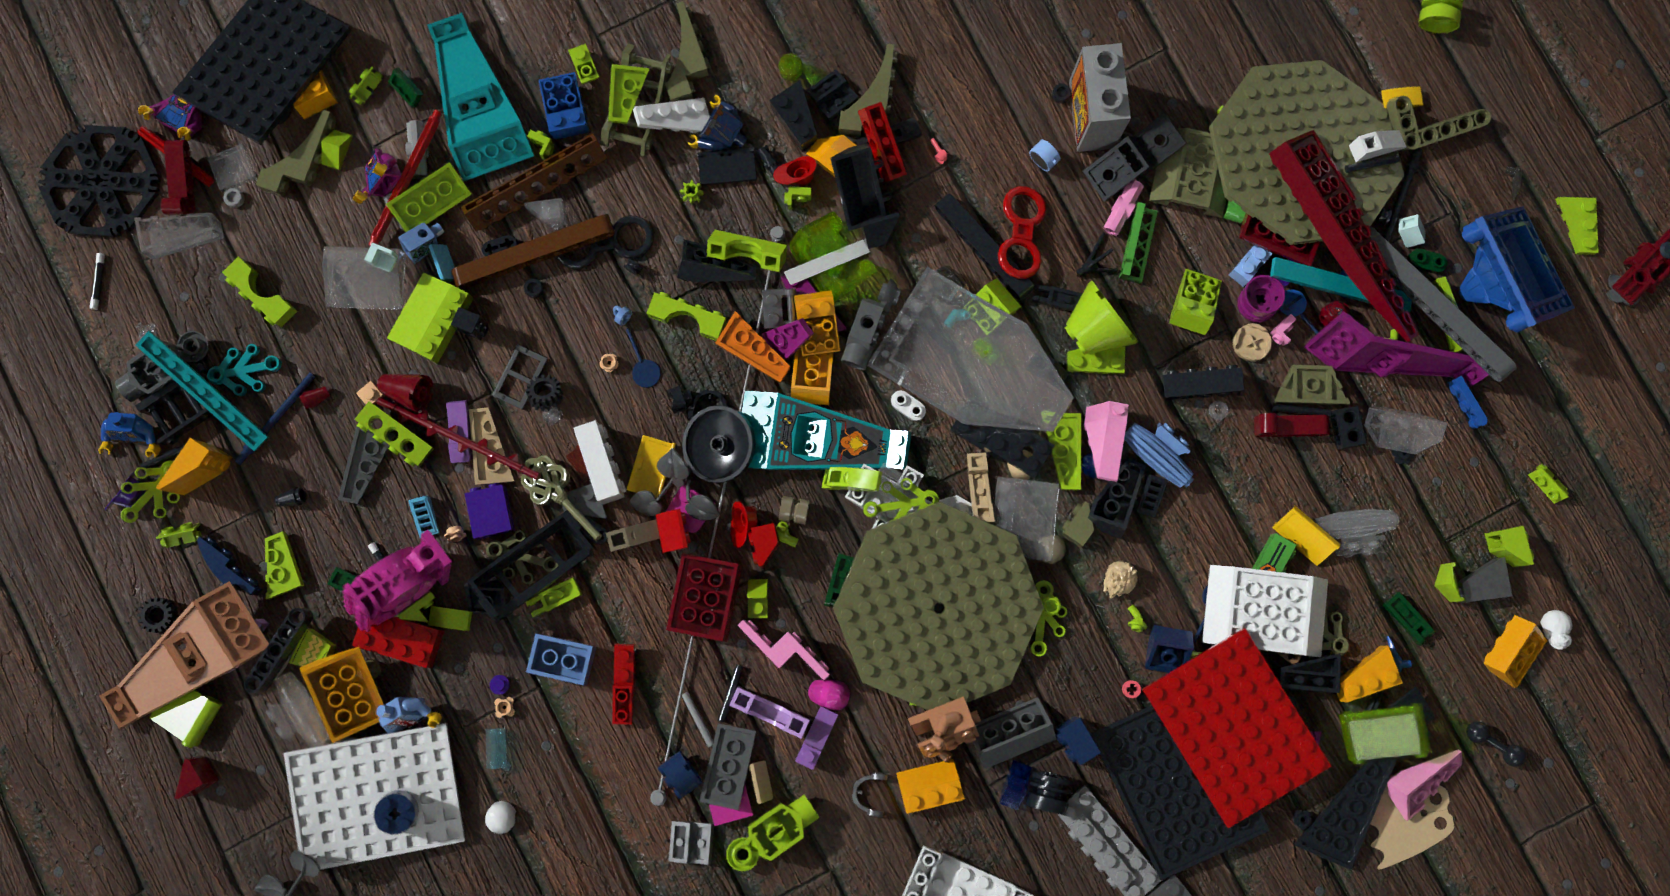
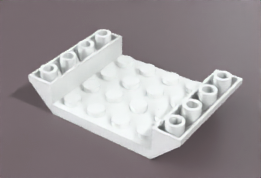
M1210 565L1202 643L1217 644L1245 628L1259 650L1321 657L1328 579L1241 567Z
M923 846L902 896L1034 895L941 851Z

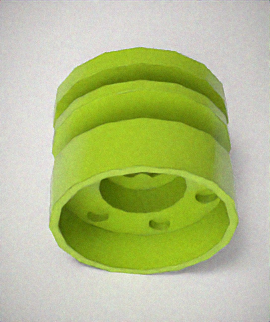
M1423 0L1418 22L1419 27L1432 33H1448L1457 30L1460 27V10L1463 7L1464 0Z

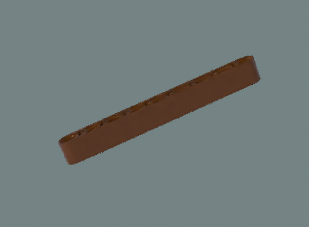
M600 215L457 266L451 270L456 287L466 289L609 238L615 232L609 215Z

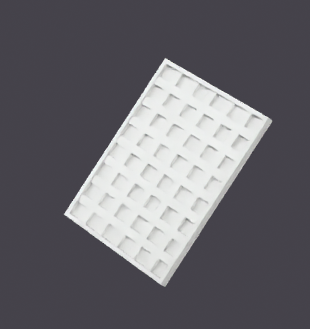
M447 723L437 724L435 728L426 726L284 753L298 850L312 857L319 864L320 869L465 841ZM404 790L410 793L418 803V816L408 830L400 834L392 835L380 831L374 820V809L377 803L391 791ZM397 808L392 811V813H395V816L400 814V812H397Z

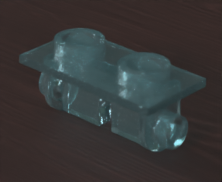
M506 728L486 729L487 769L507 768Z

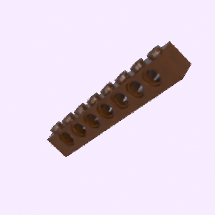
M592 133L463 205L461 208L475 232L484 230L489 224L502 220L511 212L520 210L523 205L536 201L539 196L552 192L555 187L568 183L571 178L586 173L587 169L602 164L607 157ZM588 154L587 158L581 159L582 155ZM572 163L569 168H564L566 164ZM555 172L553 177H548L550 173ZM534 182H539L537 186H531ZM523 191L521 195H515L516 192ZM506 200L505 204L499 205L500 201ZM484 210H490L487 214H482Z

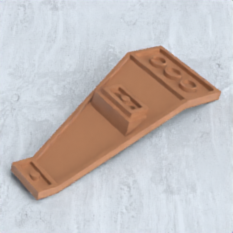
M229 581L194 600L119 685L101 694L99 697L121 730L136 720L264 652L269 643ZM181 644L186 645L184 650H179ZM195 660L196 665L189 666V662Z

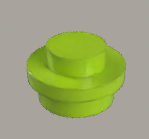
M1047 596L1042 600L1043 612L1052 616L1060 611L1061 603L1058 598Z

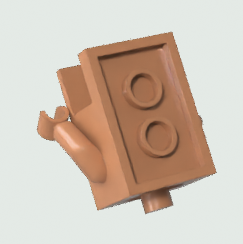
M964 697L908 718L916 736L934 730L935 735L931 739L917 744L923 756L932 758L939 755L946 763L952 757V753L949 752L950 750L957 748L958 744L963 742L971 743L976 740V737L980 736L975 725L981 722L977 710L970 712Z

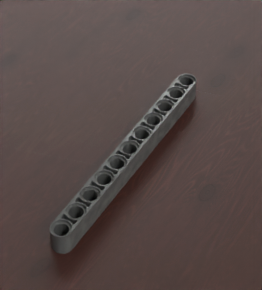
M1370 226L1372 231L1370 238L1377 242L1389 268L1386 271L1389 279H1394L1397 287L1494 380L1501 382L1517 369L1516 364L1384 237Z

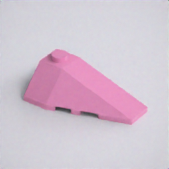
M1108 401L1086 407L1084 427L1088 434V443L1091 446L1092 459L1098 479L1114 482L1118 480L1129 404Z

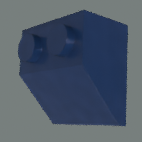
M1154 625L1149 637L1145 669L1169 673L1189 661L1194 649L1193 632Z

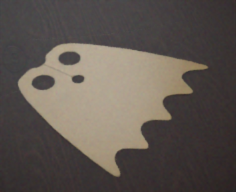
M1386 785L1371 821V825L1379 830V835L1371 843V847L1384 853V859L1377 869H1383L1413 857L1442 841L1453 831V817L1447 810L1450 802L1449 796L1444 787L1439 785L1437 789L1438 793L1442 796L1440 804H1432L1429 795L1423 802L1425 803L1423 809L1428 812L1427 815L1423 817L1418 812L1407 821L1388 796V785ZM1438 817H1443L1447 822L1446 827L1442 830L1437 829L1434 825V821Z

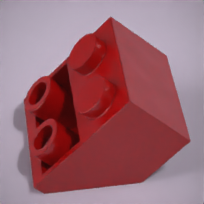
M680 509L656 514L662 553L686 549L688 547L687 544L690 543L689 533L684 531L683 525L687 524L685 513H681Z
M774 523L751 528L752 533H748L750 545L755 547V552H752L754 564L760 568H765L779 546Z

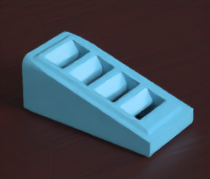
M422 496L409 500L420 539L421 534L425 532L423 528L431 525L433 529L429 530L432 535L439 534L431 497ZM425 503V506L417 508V505ZM423 511H427V512H428V514H424V515L419 516V513H420V512H423ZM430 518L429 522L421 524V520Z

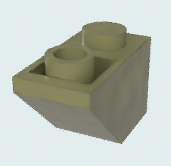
M1086 501L1082 504H1077L1072 512L1075 514L1071 520L1067 519L1062 526L1064 531L1061 535L1079 547L1084 546L1094 531L1093 522L1088 518L1090 507Z

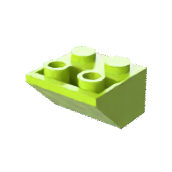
M996 278L987 283L963 308L971 311V317L988 336L1007 321L1021 306Z
M1524 526L1484 533L1489 552L1498 558L1505 557L1507 564L1512 567L1534 564V554L1529 547V536Z

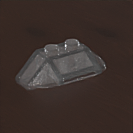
M1369 407L1364 426L1377 447L1417 454L1434 444L1442 442L1447 422L1408 411L1387 407Z

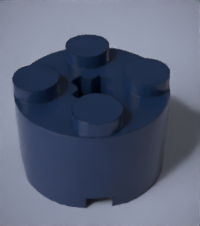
M681 751L657 767L665 777L664 781L668 787L675 788L674 792L680 800L703 783L696 769L694 770L691 762Z
M404 790L389 792L377 803L374 809V820L377 828L392 835L408 830L418 816L417 801L410 793ZM395 808H397V812H400L398 816L392 813Z

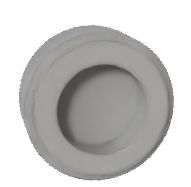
M230 188L224 193L223 199L228 206L238 208L244 203L245 197L240 190Z

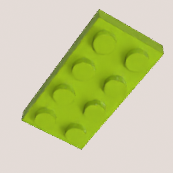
M449 162L386 203V206L404 231L408 232L421 223L428 224L470 196L471 192Z

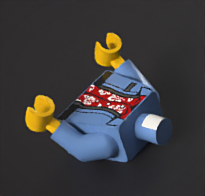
M397 697L386 705H380L377 708V716L380 717L379 722L387 733L407 730L426 717L429 718L428 726L431 728H435L441 721V714L431 712V709L425 704L424 698Z

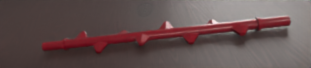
M381 397L377 399L376 403L390 410L392 413L399 414L398 423L403 424L411 420L426 427L428 437L439 433L458 442V452L460 453L470 448L487 456V465L489 466L500 462L518 471V473H523L535 480H539L541 477V473L526 467L525 464L518 463V454L507 458L488 449V440L486 438L476 443L459 435L457 425L446 429L429 421L428 411L426 410L415 414Z

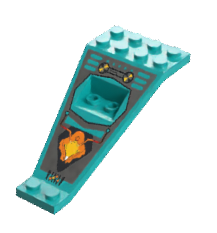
M745 391L742 414L750 422L756 442L754 457L748 468L812 470L848 467L861 469L862 465L866 464L873 469L905 470L907 466L911 432L890 430L780 393Z

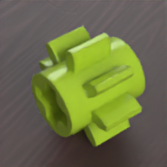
M693 180L688 184L683 183L684 190H680V194L684 195L683 201L688 200L691 205L695 201L700 202L699 196L704 195L703 191L699 190L701 184L695 185Z

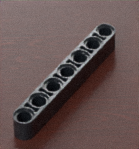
M950 193L934 205L939 215L1016 299L1021 301L1035 289L1034 284L1029 278L1017 279L1009 276L1002 269L998 261V251L1000 248L998 244ZM1006 254V258L1009 264L1013 268L1020 270V268Z

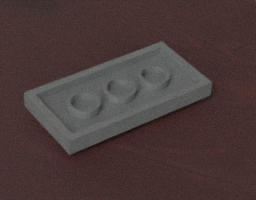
M718 723L700 798L701 803L739 811L757 734L756 731Z

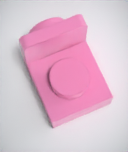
M1292 314L1285 317L1270 332L1272 339L1279 345L1285 346L1291 341L1285 334L1294 327L1292 323L1296 318Z

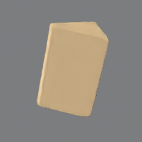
M762 760L751 763L750 770L757 803L760 804L772 800L773 794L766 761Z

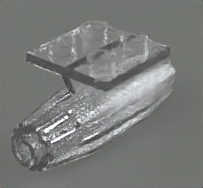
M1362 509L1333 513L1316 518L1314 522L1334 539H1342L1340 548L1336 551V556L1348 558L1355 554L1371 555L1375 553L1377 548L1386 539L1385 535H1375L1396 529V526L1399 524V517L1393 510Z
M291 671L274 680L281 704H266L268 707L266 713L273 723H277L278 727L275 729L280 738L291 742L293 741L292 737L298 732L310 748L328 745L327 741L330 740V737L313 699L303 684Z

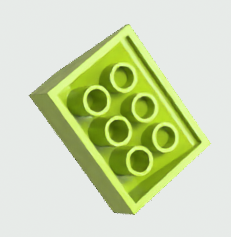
M423 272L387 339L438 364L456 331V328L451 323L458 308L468 310L474 298L469 293Z

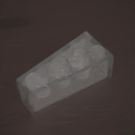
M212 213L186 214V216L169 215V217L162 218L153 216L148 219L134 218L140 250L151 260L224 238L221 221Z

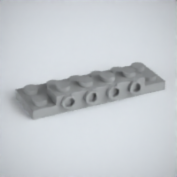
M1085 785L1067 799L1069 802L1067 815L1058 814V816L1070 829L1068 834L1075 842L1078 840L1083 845L1081 850L1088 858L1090 856L1096 861L1094 866L1101 874L1105 872L1108 875L1107 881L1113 889L1118 888L1124 896H1144L1162 881L1149 862Z

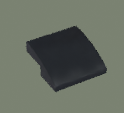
M836 69L806 90L829 122L840 116L841 111L847 110L859 100L856 93L848 86L845 78Z

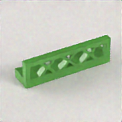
M1138 202L1134 208L1119 279L1142 283L1158 212L1157 210L1145 208V203ZM1143 213L1152 215L1151 222L1146 225L1142 221ZM1144 230L1147 234V240L1141 243L1138 236L1139 232ZM1140 247L1144 255L1143 258L1137 261L1134 254L1135 250ZM1134 265L1140 271L1139 278L1130 276L1131 268Z

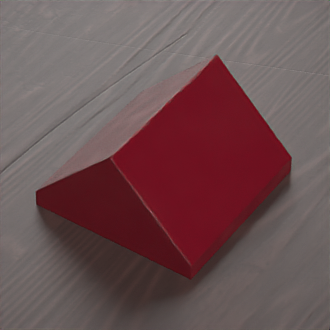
M205 756L185 758L175 799L194 796L218 781Z

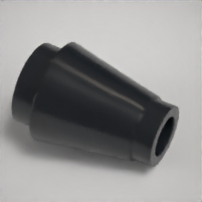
M294 487L276 496L275 503L278 507L302 505L307 499L305 490L301 487Z

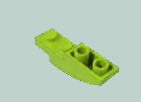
M830 467V469H825L822 488L827 490L879 491L882 472L860 468Z

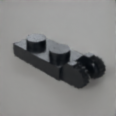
M1037 284L1034 290L1049 293L1048 298L1033 296L1032 301L1073 312L1083 293Z

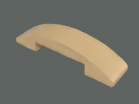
M986 453L967 454L973 516L987 523H995Z

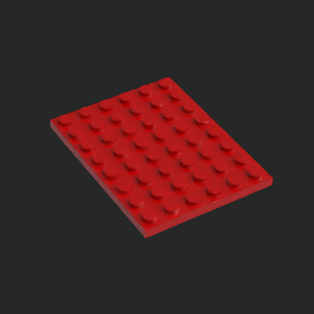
M1242 628L1142 689L1227 828H1230L1331 767L1245 628Z

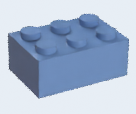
M535 634L526 673L579 685H587L596 646L543 634Z

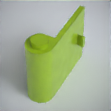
M193 690L153 711L150 719L182 740L184 746L188 748L198 747L222 706V702L213 697L203 695L197 690Z

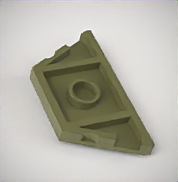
M1292 365L1274 399V403L1349 405L1350 401L1348 398L1346 399L1341 389L1343 387L1340 381L1337 380L1333 367L1322 365Z

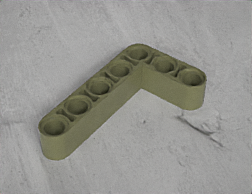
M1407 96L1391 98L1387 103V111L1392 129L1399 130L1405 142L1406 148L1401 149L1403 151L1417 149L1483 127L1491 120L1490 112L1486 109H1480L1418 129L1412 103ZM1398 101L1401 103L1400 109L1397 107ZM1477 115L1480 116L1479 122L1477 121ZM1403 119H1404L1405 122H1406L1405 127L1402 126V120H1403ZM1460 120L1463 123L1462 128L1459 126ZM1442 126L1445 127L1444 134L1442 133ZM1425 132L1428 134L1427 140L1424 138ZM1407 138H1410L1411 143L1409 146L1407 145Z

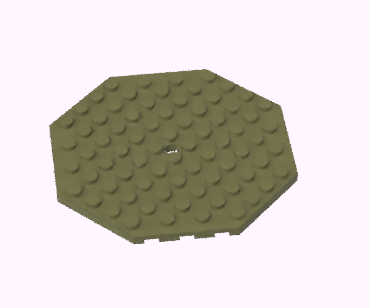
M1323 60L1252 67L1209 126L1225 198L1230 202L1234 201L1241 206V210L1252 218L1256 217L1266 228L1284 237L1285 241L1290 245L1314 243L1317 241L1323 242L1308 216L1302 211V206L1292 195V190L1288 184L1282 179L1280 171L1271 161L1269 153L1284 142L1314 130L1357 199L1354 203L1357 209L1361 208L1364 214L1361 218L1364 224L1369 225V227L1404 176L1401 161L1349 173L1345 172L1346 165L1394 155L1399 156L1397 150L1355 162L1349 145L1361 135L1375 131H1392L1389 114L1382 102Z
M937 502L867 530L849 574L841 588L839 597L833 606L862 683L926 710H931L961 697H964L966 703L1011 685L1044 609L1017 536L942 502ZM942 603L944 610L941 613H935V604Z

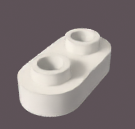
M896 391L891 397L892 406L910 420L920 421L924 418L926 413L925 406L907 392ZM898 397H903V398H904V402H903V403H899V402L897 401V398H898ZM918 408L920 413L914 414L913 409Z

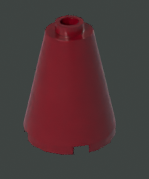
M383 374L377 380L379 392L414 412L425 410L432 399L433 394L430 393V387L433 388V381L427 375Z

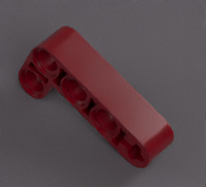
M167 140L164 143V155L169 198H162V212L165 215L194 214L195 198L189 143L186 140Z
M1276 413L1259 414L1254 417L1255 437L1330 435L1329 415L1277 416Z

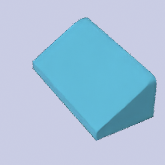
M430 244L429 249L440 280L446 283L453 282L454 278L451 270L455 267L448 247L441 244Z

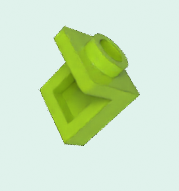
M530 130L527 137L531 143L542 147L539 155L543 160H546L554 151L552 140L539 130L537 132Z

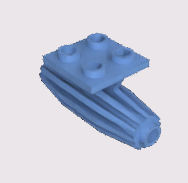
M1159 422L1155 434L1137 423L1131 425L1125 432L1124 440L1133 451L1165 479L1180 488L1182 486L1188 487L1194 480L1192 478L1194 473L1179 455L1189 454L1190 449L1188 446L1190 444L1181 435L1177 438L1174 435V429L1167 423L1162 425Z

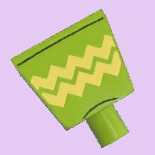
M307 629L298 642L289 663L302 667L318 659L334 655L337 645L314 629Z

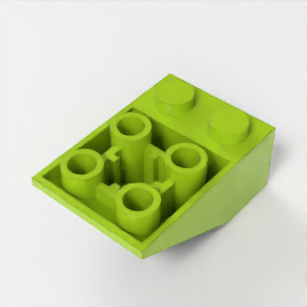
M1185 269L1169 323L1206 335L1214 321L1222 280Z

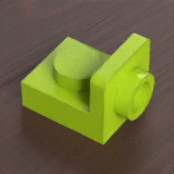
M789 187L788 192H785L784 204H788V209L792 210L793 199H796L797 202L811 200V188Z

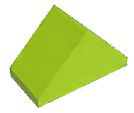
M333 130L322 140L321 164L340 170L353 136Z

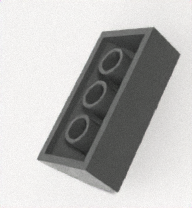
M1037 697L976 723L975 725L980 736L976 737V740L972 743L983 768L986 769L1056 740L1053 725Z

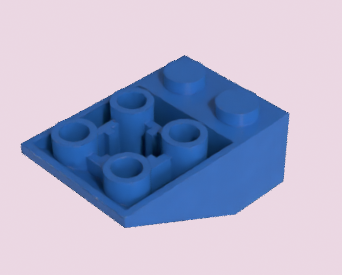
M572 72L538 80L548 129L553 140L590 132L576 73Z

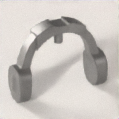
M872 773V775L857 780L853 786V802L860 809L866 811L867 815L883 817L884 811L863 806L857 797V794H862L858 787L865 780H887V774Z

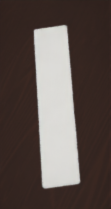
M860 240L789 269L784 274L792 285L865 255L870 251L864 240Z

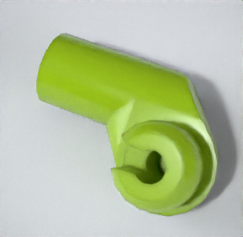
M779 522L776 526L779 541L796 547L799 539L790 535L786 522Z

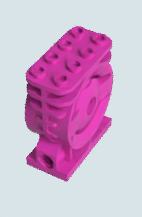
M427 530L421 534V544L415 548L406 547L388 555L355 578L351 585L348 583L344 585V591H342L344 594V608L349 615L354 614L355 623L361 631L369 632L371 625L381 624L419 600L434 586L437 580L441 585L449 581L452 561L430 531Z

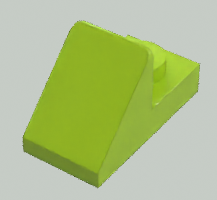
M748 579V618H768V579Z
M429 590L419 600L397 614L398 617L405 620L428 622L419 609L423 607L425 610L434 603L432 601L435 598Z

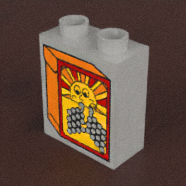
M1122 43L1084 46L1069 80L1077 152L1112 149L1117 145L1131 119Z

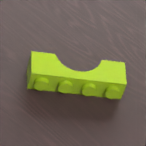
M714 230L708 238V257L721 260L737 256L749 257L759 262L761 268L780 272L786 262L787 245L720 230Z
M239 256L222 272L227 277L225 281L233 288L236 286L240 290L238 293L245 300L250 299L253 302L251 306L257 312H263L266 315L264 319L272 326L276 324L282 327L298 312L279 295L269 298L260 297L256 290V279L259 273Z
M654 292L646 313L649 318L667 323L678 315L690 316L699 323L702 337L717 341L727 323L723 313L718 311L711 313L706 311V308L696 304L692 306L684 299L678 298V300L670 298L671 295L660 292L658 294Z

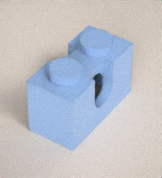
M1253 245L1229 276L1244 287L1273 253Z

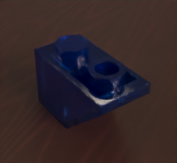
M1013 760L1002 788L1000 804L1018 810L1026 795L1032 767Z

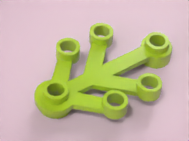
M166 461L159 468L146 469L139 467L135 470V476L139 479H144L151 475H160L155 482H125L121 485L122 492L130 494L133 491L147 490L132 507H126L121 511V519L124 522H135L139 516L138 512L153 495L155 506L153 515L157 518L166 516V509L163 508L162 490L156 487L174 461ZM140 469L145 471V475L142 477L138 475ZM127 484L131 485V490L128 492L124 490V486ZM169 492L166 499L170 503H177L180 495ZM171 494L176 495L177 498L175 501L170 500ZM158 509L163 510V514L161 516H158L156 514V511ZM128 512L134 513V517L132 519L127 518L126 515Z
M904 478L901 481V487L904 490H910L919 497L910 499L893 487L891 482L885 481L881 485L882 491L891 494L899 501L882 504L869 501L864 505L863 511L866 516L875 517L878 512L900 509L893 519L895 520L905 516L913 506H919L918 510L939 502V497L936 492L932 490L923 491L914 485L911 479ZM905 480L910 482V486L907 488L903 486ZM884 484H890L891 489L889 491L884 490ZM928 496L933 498L930 504L925 501ZM869 506H873L875 508V511L873 513H869L867 511V508Z
M1043 580L1035 585L1041 602L1045 597L1053 596L1054 589L1050 582ZM1041 587H1046V594L1040 592ZM1061 606L1064 609V614L1061 616L1057 613V617L1063 618L1067 615V609L1064 606ZM1043 611L1036 625L1035 642L1030 647L1031 653L1035 656H1043L1047 651V646L1043 642L1045 620L1053 629V634L1056 637L1065 635V628L1059 625L1053 616L1047 615ZM1058 627L1063 631L1061 635L1056 633ZM1036 645L1041 646L1040 652L1035 651Z

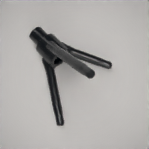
M1105 232L1101 234L1089 258L1082 264L1081 268L1076 270L1080 277L1091 272H1118L1117 268H1097L1095 265L1112 253V248L1092 261L1106 235Z

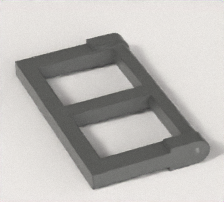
M517 344L492 396L523 410L528 400L526 392L521 402L500 393L508 375L530 384L531 379L511 370L520 352L540 361L532 378L534 381H536L535 377L540 376L548 359Z

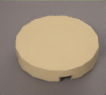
M1250 323L1244 325L1236 331L1233 337L1234 351L1240 358L1246 361L1254 362L1261 360L1269 353L1272 347L1271 336L1267 329L1259 324Z

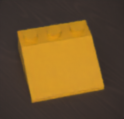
M190 438L156 488L162 491L186 495L227 470L233 457L214 445Z

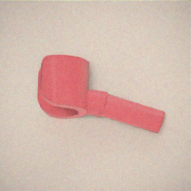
M933 138L931 142L938 152L935 155V159L940 164H943L947 160V152L941 149L935 138Z

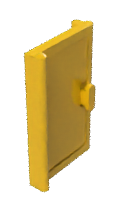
M643 435L626 490L635 493L644 490L650 491L654 494L655 498L658 497L663 490L666 477L657 469L658 460L671 448L675 449L676 444Z
M1296 506L1272 527L1282 537L1296 544L1295 548L1316 566L1336 549L1338 550L1341 545Z

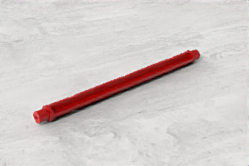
M435 109L432 116L430 115L388 202L407 190L440 123L442 112ZM385 206L372 232L371 240L368 244L370 246L372 243L378 245L382 241L394 215L387 206Z

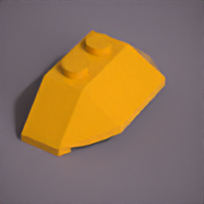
M844 135L822 138L813 144L806 155L815 159L818 165L835 178L830 158L847 148L857 145Z

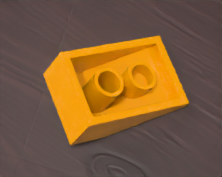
M801 347L795 352L791 383L792 398L810 404L829 405L833 352L802 356Z

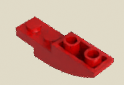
M615 643L612 724L632 725L636 674L635 644Z

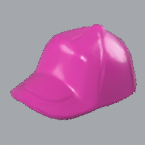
M816 680L809 686L808 696L811 701L826 709L839 711L847 706L850 690L845 683L838 680Z

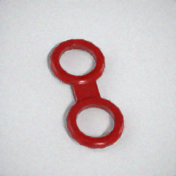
M1018 186L1011 189L1005 195L1003 201L1004 213L1013 223L1012 238L1005 240L1000 246L998 261L1002 269L1009 276L1017 279H1026L1036 274L1042 262L1041 253L1032 242L1033 226L1038 225L1044 219L1046 204L1042 195L1035 189L1027 186ZM1017 195L1031 197L1038 206L1037 215L1031 219L1018 217L1012 209V199ZM1014 245L1026 247L1033 256L1032 267L1027 270L1013 268L1006 258L1007 249Z

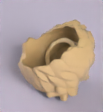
M1124 561L1113 562L1108 566L1105 574L1103 591H1108L1110 598H1114L1116 594L1121 596L1122 594L1130 593L1138 582L1137 570L1131 563Z

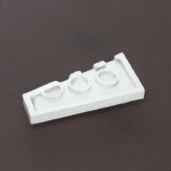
M704 98L635 106L633 109L638 127L660 130L666 128L678 132L680 130L689 131L690 133L701 132L710 117Z

